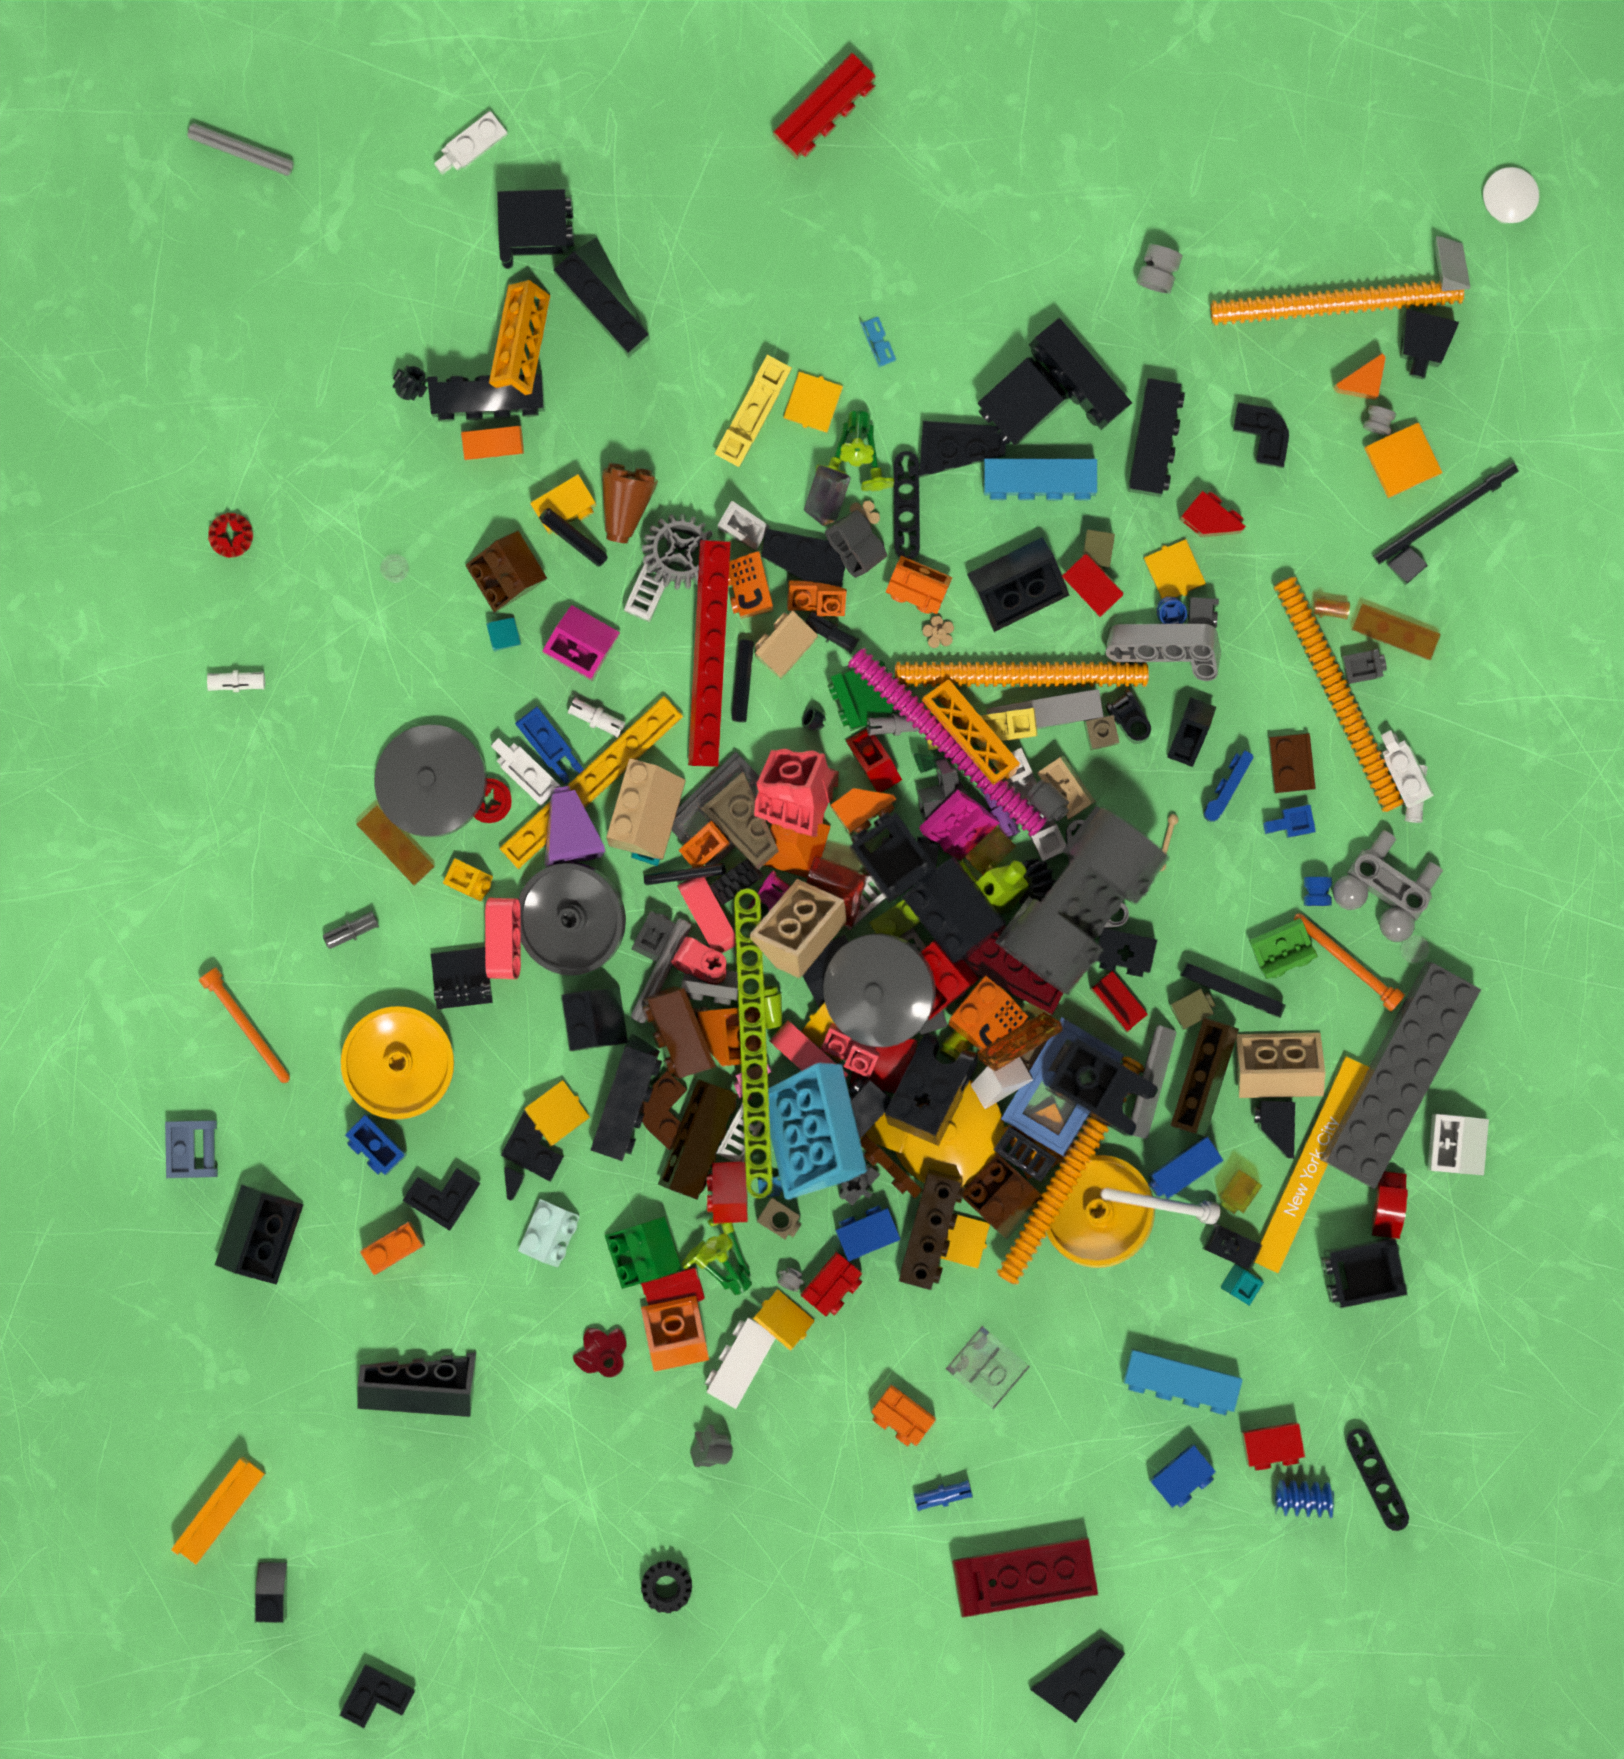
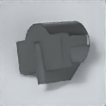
M865 1162L867 1172L841 1183L842 1189L838 1193L839 1197L842 1200L845 1199L852 1206L862 1195L870 1198L874 1193L869 1187L879 1177L880 1173L868 1162Z
M707 1425L704 1432H695L697 1442L690 1451L694 1467H711L716 1464L726 1465L731 1460L733 1446L727 1435L716 1434L713 1425Z

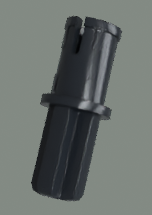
M812 612L805 622L814 632L826 638L827 643L831 641L850 654L860 638L838 627L839 623L833 624L824 617L817 616L815 612Z

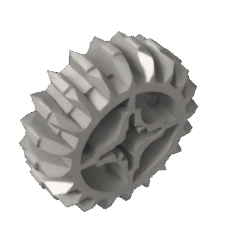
M684 514L680 515L679 521L675 520L674 515H669V524L661 518L658 521L659 528L652 525L649 529L652 535L646 534L644 537V541L648 544L642 546V552L647 553L642 559L643 563H652L647 567V572L657 571L654 580L659 581L661 577L665 578V587L669 586L670 581L675 582L674 588L676 590L680 588L681 582L684 583L686 589L691 588V580L698 585L699 565L694 567L690 553L700 545V540L710 539L713 533L712 531L703 533L702 531L706 524L702 522L697 527L694 525L696 518L693 516L689 522H685ZM674 532L686 533L692 537L682 539ZM665 536L669 551L659 558L657 544ZM676 547L679 551L685 550L683 556L681 553L674 554ZM672 564L679 565L684 572L674 571L667 566Z

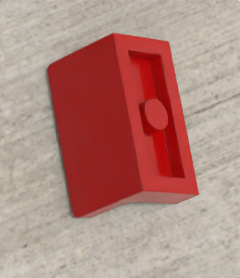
M1088 554L1083 555L1062 575L1067 583L1099 617L1103 616L1124 595V592Z
M1113 971L1090 989L1125 1032L1130 1031L1132 1027L1148 1015Z
M696 1267L641 1283L648 1306L696 1296L697 1302L705 1299Z

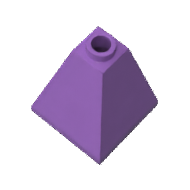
M570 786L554 789V794H552L550 801L544 861L545 868L565 862L577 863L600 859L605 853L604 844L576 791H571Z

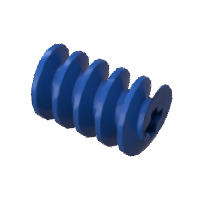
M1279 1480L1275 1492V1515L1279 1507H1282L1284 1516H1287L1290 1508H1293L1297 1517L1301 1509H1305L1307 1517H1310L1313 1509H1315L1318 1518H1321L1324 1510H1327L1329 1518L1332 1519L1334 1491H1332L1328 1482L1324 1483L1321 1490L1318 1482H1313L1309 1489L1307 1481H1302L1298 1489L1295 1480L1290 1481L1288 1488L1284 1480Z

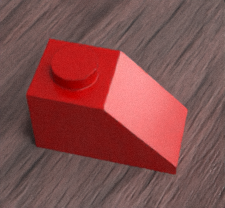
M867 728L846 740L847 745L876 792L881 793L902 780L890 756L876 735L869 736Z

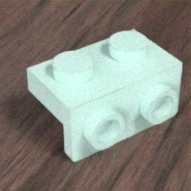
M540 1199L518 1251L543 1263L559 1267L566 1255L569 1241L577 1229L580 1216Z

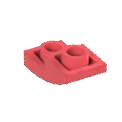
M834 1023L831 1024L821 1047L822 1051L845 1060V1068L870 1078L880 1055L872 1046L861 1044L849 1038Z

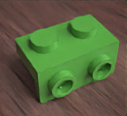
M1300 918L1249 940L1258 966L1266 979L1280 977L1287 970L1297 966H1305L1318 957L1311 944L1304 923Z

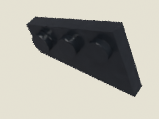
M923 421L919 478L984 462V459H995L1005 456L1006 442L997 433L1000 429L992 425Z
M766 529L761 555L763 559L804 581L842 587L845 566L840 554L833 549L828 540Z
M1101 1636L1029 1689L1076 1723L1123 1658L1125 1652Z

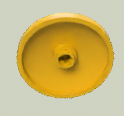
M386 1007L368 1014L352 1028L343 1045L341 1072L348 1092L362 1108L374 1115L387 1119H407L430 1110L445 1095L454 1073V1053L446 1032L432 1017L409 1007Z
M969 1081L963 1093V1098L939 1146L908 1134L902 1152H896L904 1168L921 1182L925 1183L928 1169L960 1177V1186L969 1185L996 1156L997 1152L994 1151V1148L1004 1135V1122L1001 1120L1002 1114L997 1103L984 1109L971 1086L973 1081ZM922 1103V1104L919 1105V1108H922L923 1105H929V1104H928V1103Z
M1091 1155V1162L1086 1163V1170L1081 1171L1082 1177L1077 1178L1078 1184L1076 1186L1073 1185V1192L1068 1193V1201L1064 1200L1063 1204L1065 1206L1058 1210L1060 1214L1054 1217L1056 1221L1054 1224H1050L1051 1229L1046 1231V1234L1058 1252L1068 1260L1085 1267L1105 1268L1126 1261L1142 1248L1153 1228L1155 1208L1103 1199L1101 1191L1105 1188L1152 1197L1153 1194L1145 1178L1128 1162L1108 1155Z

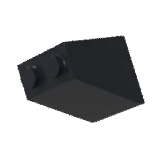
M1028 357L977 404L981 407L979 410L980 415L988 423L993 421L1000 429L997 433L1007 444L1012 442L1013 445H1017L1065 405L1070 398L1067 392L1059 383L1053 380L1050 373L1035 357Z
M620 988L590 990L561 995L569 1051L574 1052L627 1043Z

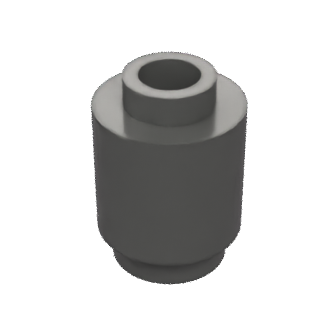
M1041 780L1028 792L1027 796L1031 799L1030 803L1048 821L1054 819L1059 821L1069 811L1067 808L1069 801L1050 782L1046 783L1044 780Z

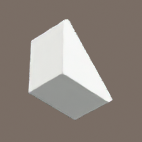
M733 501L730 502L718 524V530L754 550H757L766 534V529L770 527Z
M1018 1055L988 1065L973 1081L971 1086L984 1109H987L1033 1081V1078Z

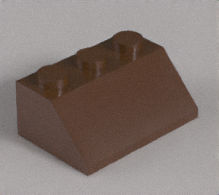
M672 986L643 999L645 1004L642 1007L643 1014L648 1023L652 1021L656 1032L652 1033L657 1047L664 1050L666 1058L663 1059L669 1075L673 1074L676 1078H683L716 1067L684 988Z

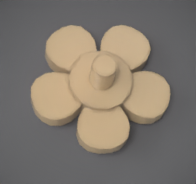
M865 501L862 507L859 503H853L850 506V512L858 510L872 524H877L880 520V515L877 512H872L875 506L871 501Z
M934 616L931 618V625L923 627L922 634L925 637H930L928 645L931 648H937L940 643L947 647L952 643V637L948 634L954 631V626L949 621L942 625V618Z

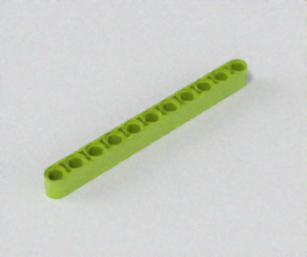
M743 889L735 897V926L746 1184L750 1195L755 1198H763L770 1193L773 1185L763 952L751 938L743 937L740 931L742 925L747 922H752L756 927L761 922V903L758 894L754 890ZM745 894L753 895L756 900L755 906L750 910L741 908L739 904L740 898ZM749 950L756 952L758 955L757 963L751 967L744 965L742 962V955ZM747 979L758 981L759 990L756 994L748 995L744 992L743 984ZM749 1007H756L760 1011L761 1016L756 1023H749L745 1020L744 1013ZM756 1035L761 1039L762 1045L758 1051L752 1052L746 1048L745 1042L749 1036ZM756 1063L762 1067L763 1075L761 1078L752 1080L747 1076L749 1065ZM752 1092H759L764 1096V1104L760 1108H752L748 1104V1097ZM760 1120L764 1123L765 1132L762 1136L755 1137L750 1133L749 1125L751 1122ZM754 1149L765 1151L767 1158L762 1165L752 1163L750 1154ZM763 1177L768 1183L767 1190L764 1193L754 1192L751 1186L753 1179Z

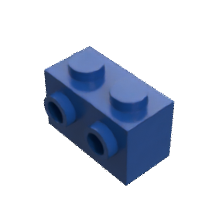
M364 1115L345 1134L349 1139L347 1142L349 1147L358 1155L362 1152L369 1159L367 1162L368 1166L378 1175L381 1172L384 1175H388L407 1156L369 1115Z

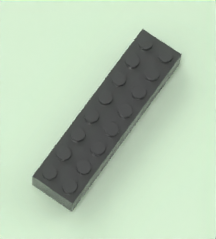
M1432 962L1424 963L1372 1060L1369 1070L1320 1160L1368 1187L1376 1188L1481 991L1480 988Z

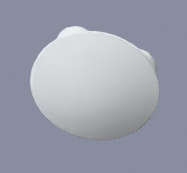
M1509 167L1498 170L1487 180L1483 189V200L1488 212L1500 223H1518L1527 219L1535 211L1539 202V189L1536 181L1529 173L1519 168Z

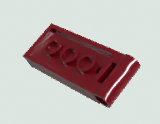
M1005 925L970 957L963 959L977 976L981 978L987 976L1001 989L1050 1015L1053 1014L1064 994L995 943L1006 928Z
M1088 1537L952 1560L961 1617H971L1098 1595ZM995 1579L996 1584L993 1586L989 1585V1580Z

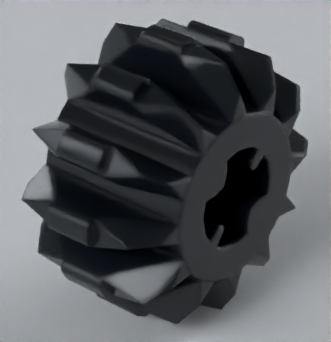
M1038 858L1020 862L1026 869L1023 877L1029 884V888L1019 900V903L1024 904L1028 897L1042 902L1053 887V883L1056 882L1051 876L1053 870L1047 869V863L1039 861Z

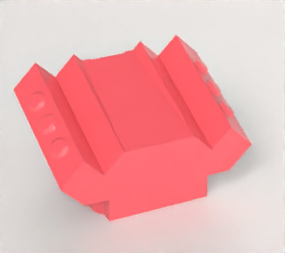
M789 749L771 750L757 782L759 793L755 800L754 816L765 819L772 824H779L783 828L793 829L797 833L817 837L818 823L823 824L824 813L828 803L833 799V787H838L839 771L829 768L825 755L819 754L816 751L792 752Z

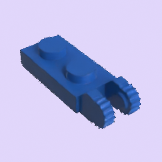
M537 706L515 723L549 768L552 767L565 784L570 781L569 776L557 764L562 758L566 756L570 761V765L578 773L584 770L571 754L572 750Z
M1246 750L1241 755L1235 754L1228 767L1232 769L1227 780L1222 778L1215 790V793L1219 794L1216 800L1208 802L1206 809H1204L1205 812L1203 813L1207 821L1214 822L1220 818L1253 760V754Z

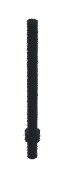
M1511 463L1496 474L1492 472L1483 478V483L1374 554L1373 558L1377 564L1380 565L1489 491L1493 493L1502 487L1501 483L1519 472L1517 466Z

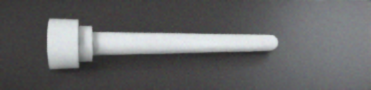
M1109 1188L1101 1191L1102 1198L1106 1200L1193 1215L1201 1223L1213 1225L1220 1217V1206L1216 1202L1203 1201L1196 1205Z

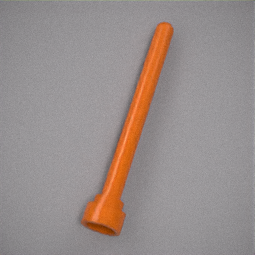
M1296 914L1294 921L1300 918L1304 923L1307 934L1381 996L1380 999L1384 1002L1382 1005L1392 1012L1405 997V994L1398 988L1394 989L1391 986L1388 988L1304 915Z
M217 967L213 968L198 981L204 989L208 988L210 992L214 991L279 1081L287 1083L290 1080V1075L222 985L224 981L221 978L223 976Z

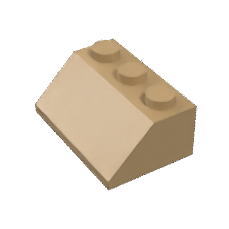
M629 758L606 837L608 845L663 860L686 780L657 765Z
M796 879L750 934V938L776 968L801 978L845 925L844 900Z
M1320 1032L1237 1034L1236 1063L1239 1098L1324 1096L1325 1065Z

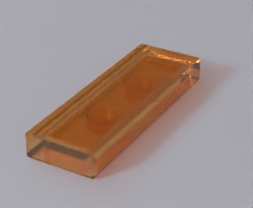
M1363 603L1352 627L1354 632L1431 661L1441 636L1437 632Z
M377 805L356 824L414 886L435 868Z
M1043 1012L978 1051V1058L988 1067L997 1071L1063 1031L1061 1022L1048 1013Z

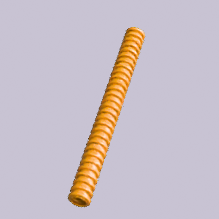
M1439 280L1438 283L1430 281V284L1421 282V285L1414 282L1412 286L1404 283V286L1401 287L1399 284H1396L1395 287L1387 285L1386 288H1383L1381 285L1377 289L1370 286L1368 290H1365L1364 287H1361L1360 290L1352 288L1351 291L1343 289L1342 292L1336 289L1334 293L1326 290L1323 294L1321 291H1317L1316 294L1308 292V295L1299 293V296H1295L1292 293L1290 297L1282 294V297L1279 298L1277 295H1273V298L1265 296L1264 299L1256 297L1255 300L1248 297L1245 301L1242 298H1239L1238 301L1230 299L1229 302L1221 300L1220 303L1214 300L1210 306L1211 320L1214 326H1218V323L1221 322L1223 325H1227V322L1235 324L1236 321L1244 323L1245 320L1252 323L1254 319L1261 322L1265 318L1266 321H1270L1271 318L1279 320L1280 317H1283L1285 320L1288 319V316L1296 319L1298 315L1301 318H1305L1306 315L1314 317V314L1323 316V313H1327L1330 316L1332 312L1340 315L1343 311L1345 314H1349V311L1358 313V310L1366 312L1367 309L1374 312L1376 308L1383 311L1387 307L1388 310H1392L1393 307L1401 309L1402 306H1405L1407 309L1411 305L1418 308L1421 304L1423 307H1427L1428 304L1436 306L1437 303L1445 305V302H1449L1452 305L1454 301L1462 304L1464 301V290L1442 291Z
M1292 576L1276 584L1274 590H1278V599L1282 598L1283 602L1281 605L1286 607L1285 613L1290 615L1289 621L1294 623L1293 629L1299 633L1297 638L1302 639L1300 644L1305 646L1306 650L1304 652L1309 654L1310 658L1308 660L1313 662L1312 668L1318 672L1316 677L1321 678L1320 685H1324L1325 689L1323 691L1325 694L1328 693L1329 697L1327 699L1332 701L1333 705L1331 707L1337 711L1335 716L1340 717L1341 721H1339V724L1344 726L1343 732H1347V740H1351L1352 745L1350 746L1352 749L1355 748L1356 752L1354 754L1360 758L1358 763L1363 765L1362 771L1367 773L1366 779L1371 781L1370 787L1376 791L1374 796L1378 795L1379 797L1377 802L1382 804V812H1388L1402 805L1404 800L1400 798V792L1395 788L1396 783H1393V777L1389 775V769L1384 765L1385 759L1380 757L1381 751L1376 749L1378 744L1373 742L1374 736L1368 732L1370 728L1365 726L1366 720L1361 718L1362 712L1357 710V707H1359L1358 703L1354 704L1353 700L1355 697L1350 695L1351 689L1346 687V679L1343 680L1341 677L1343 673L1337 669L1340 667L1339 664L1334 663L1336 658L1331 656L1330 652L1332 650L1327 648L1326 644L1328 642L1323 640V632L1320 633L1318 630L1320 625L1315 624L1316 617H1312L1311 613L1313 611L1311 608L1308 609L1307 605L1309 603L1304 601V593L1299 591L1301 586L1296 585L1297 578Z
M1108 661L1107 664H1103V662H1098V664H1094V662L1085 664V662H1081V664H1076V662H1072V664L1063 662V664H1059V662L1050 664V662H1046V664H1041V662H1037V664L1028 662V664H1024V662H1019V664H1015V662L1006 664V662H1002V664H997V662H993V664L984 662V664H980V662L971 664V662H967V664L963 665L962 662H958V665H953V662H949V665H945L944 662H940V665H936V662H932L931 665H927V662H923V665H918V662H914V665H909V662H905V665H901V662H896L895 678L899 679L898 683L900 685L905 684L906 687H909L910 684H914V687H918V684H923V687H927V684L936 687V684L941 685L948 679L953 684H958V687H962V684H967V687H971V684H975L976 687H980V684H984V687H988L989 684H993V687H997V684H1002V687H1006V684H1010L1011 687H1015V684H1019L1020 687H1023L1024 684H1028V687H1032L1033 684H1037V687H1041V684H1046V687H1050V684H1054L1055 687H1059V684H1063L1064 687H1067L1068 684H1072V687H1076L1077 684H1081V687H1085V684H1089L1090 687H1094V684H1098L1099 687H1102L1103 684H1107L1108 687H1111L1112 684H1116V687H1120V684H1125V687H1129V684H1133L1134 687L1142 684L1143 687H1146L1149 679V669L1147 662H1142V664H1138V662L1129 664V662H1125V664L1116 662V664H1112L1111 661Z
M1130 1057L1122 1058V1065L1126 1066L1127 1069L1138 1075L1140 1072H1144L1143 1065ZM1087 1117L1086 1121L1088 1123L1082 1125V1133L1078 1132L1077 1136L1079 1138L1072 1142L1074 1146L1068 1149L1070 1153L1064 1156V1163L1061 1162L1059 1164L1061 1168L1055 1171L1056 1177L1051 1178V1185L1046 1186L1047 1192L1041 1195L1043 1199L1041 1201L1038 1200L1037 1208H1033L1032 1212L1034 1214L1028 1217V1224L1025 1223L1023 1225L1025 1229L1019 1232L1020 1238L1015 1239V1246L1010 1247L1011 1253H1007L1005 1256L1007 1260L1002 1261L1001 1269H997L998 1276L1009 1283L1019 1284V1276L1023 1277L1024 1273L1022 1271L1029 1267L1027 1265L1028 1261L1031 1262L1033 1260L1031 1256L1037 1253V1246L1040 1247L1042 1245L1040 1241L1042 1238H1046L1045 1232L1050 1231L1051 1223H1055L1054 1217L1059 1216L1060 1212L1058 1210L1065 1206L1063 1204L1064 1200L1068 1201L1069 1197L1067 1195L1073 1192V1185L1076 1186L1078 1184L1076 1180L1082 1177L1081 1171L1086 1170V1163L1091 1162L1090 1156H1094L1096 1153L1094 1149L1099 1148L1100 1140H1104V1132L1108 1133V1126L1097 1119Z

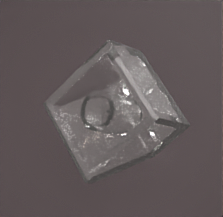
M981 1326L946 1367V1370L994 1410L1030 1366L986 1328Z

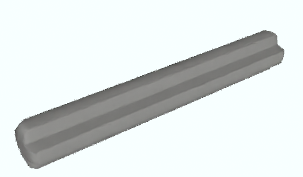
M194 123L189 127L187 133L189 139L289 176L293 170L294 163L292 160Z
M683 919L677 920L632 1012V1019L640 1023L646 1021L642 1011V1007L645 1006L643 999L660 992L673 966L671 961L691 928L689 922Z

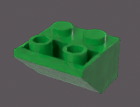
M665 1216L605 1235L622 1289L682 1270Z

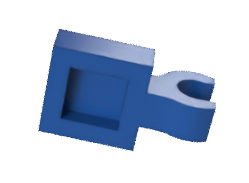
M1311 805L1282 810L1283 819L1263 823L1265 834L1285 830L1287 838L1316 832Z

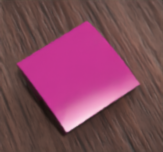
M957 790L919 829L924 836L940 844L944 852L961 861L1000 822L978 802Z

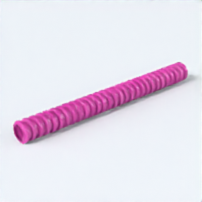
M861 648L848 662V667H853L855 674H861V679H866L868 681L867 685L874 687L873 691H879L881 693L880 697L887 699V704L892 703L894 705L893 709L900 711V716L904 715L907 722L911 721L913 723V728L917 727L919 729V734L924 733L926 735L925 739L927 741L930 739L933 747L935 745L939 747L938 751L940 753L943 751L945 753L944 757L946 759L949 757L952 764L956 763L958 765L957 769L959 771L962 769L965 777L970 776V781L972 783L975 781L978 789L982 788L985 795L987 793L990 795L989 799L991 801L994 799L997 802L996 806L999 807L1001 805L1003 807L1002 811L1004 813L1007 811L1010 814L1008 816L1010 819H1016L1015 823L1017 825L1020 823L1023 826L1021 828L1023 831L1027 830L1030 837L1034 836L1044 826L1047 819L1045 817L1042 818L1040 816L1041 813L1039 811L1036 812L1032 804L1028 805V800L1026 798L1023 800L1020 797L1022 794L1020 792L1016 793L1013 786L1010 788L1007 780H1000L993 785L939 720L930 713L929 709L924 707L925 704L923 702L919 703L917 701L919 698L917 696L913 697L911 690H905L906 686L904 684L900 685L898 683L899 679H894L891 672L887 673L885 671L886 667L879 665V660L874 661L872 659L874 656L872 654L868 655L866 648Z

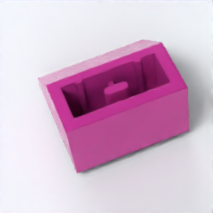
M571 605L556 626L542 652L593 682L620 632Z

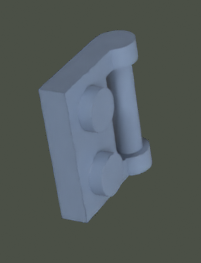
M217 1121L165 1122L166 1178L218 1177V1169H215L214 1129H217ZM203 1129L204 1169H196L195 1130Z

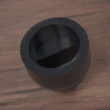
M811 706L803 715L802 726L812 731H818L825 726L822 721H826V716L821 710Z

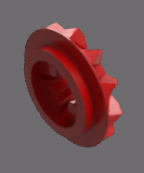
M225 513L216 517L209 526L208 540L216 553L223 557L234 558L244 554L250 548L253 541V530L248 520L243 516L235 513ZM228 524H230L234 532H242V534L234 537L233 547H231V543H229L227 538L219 537L227 533Z
M487 779L485 797H488L489 793L494 789V799L501 803V806L492 805L488 812L485 813L486 804L483 802L474 816L480 822L496 823L504 819L511 809V793L507 786L499 780Z

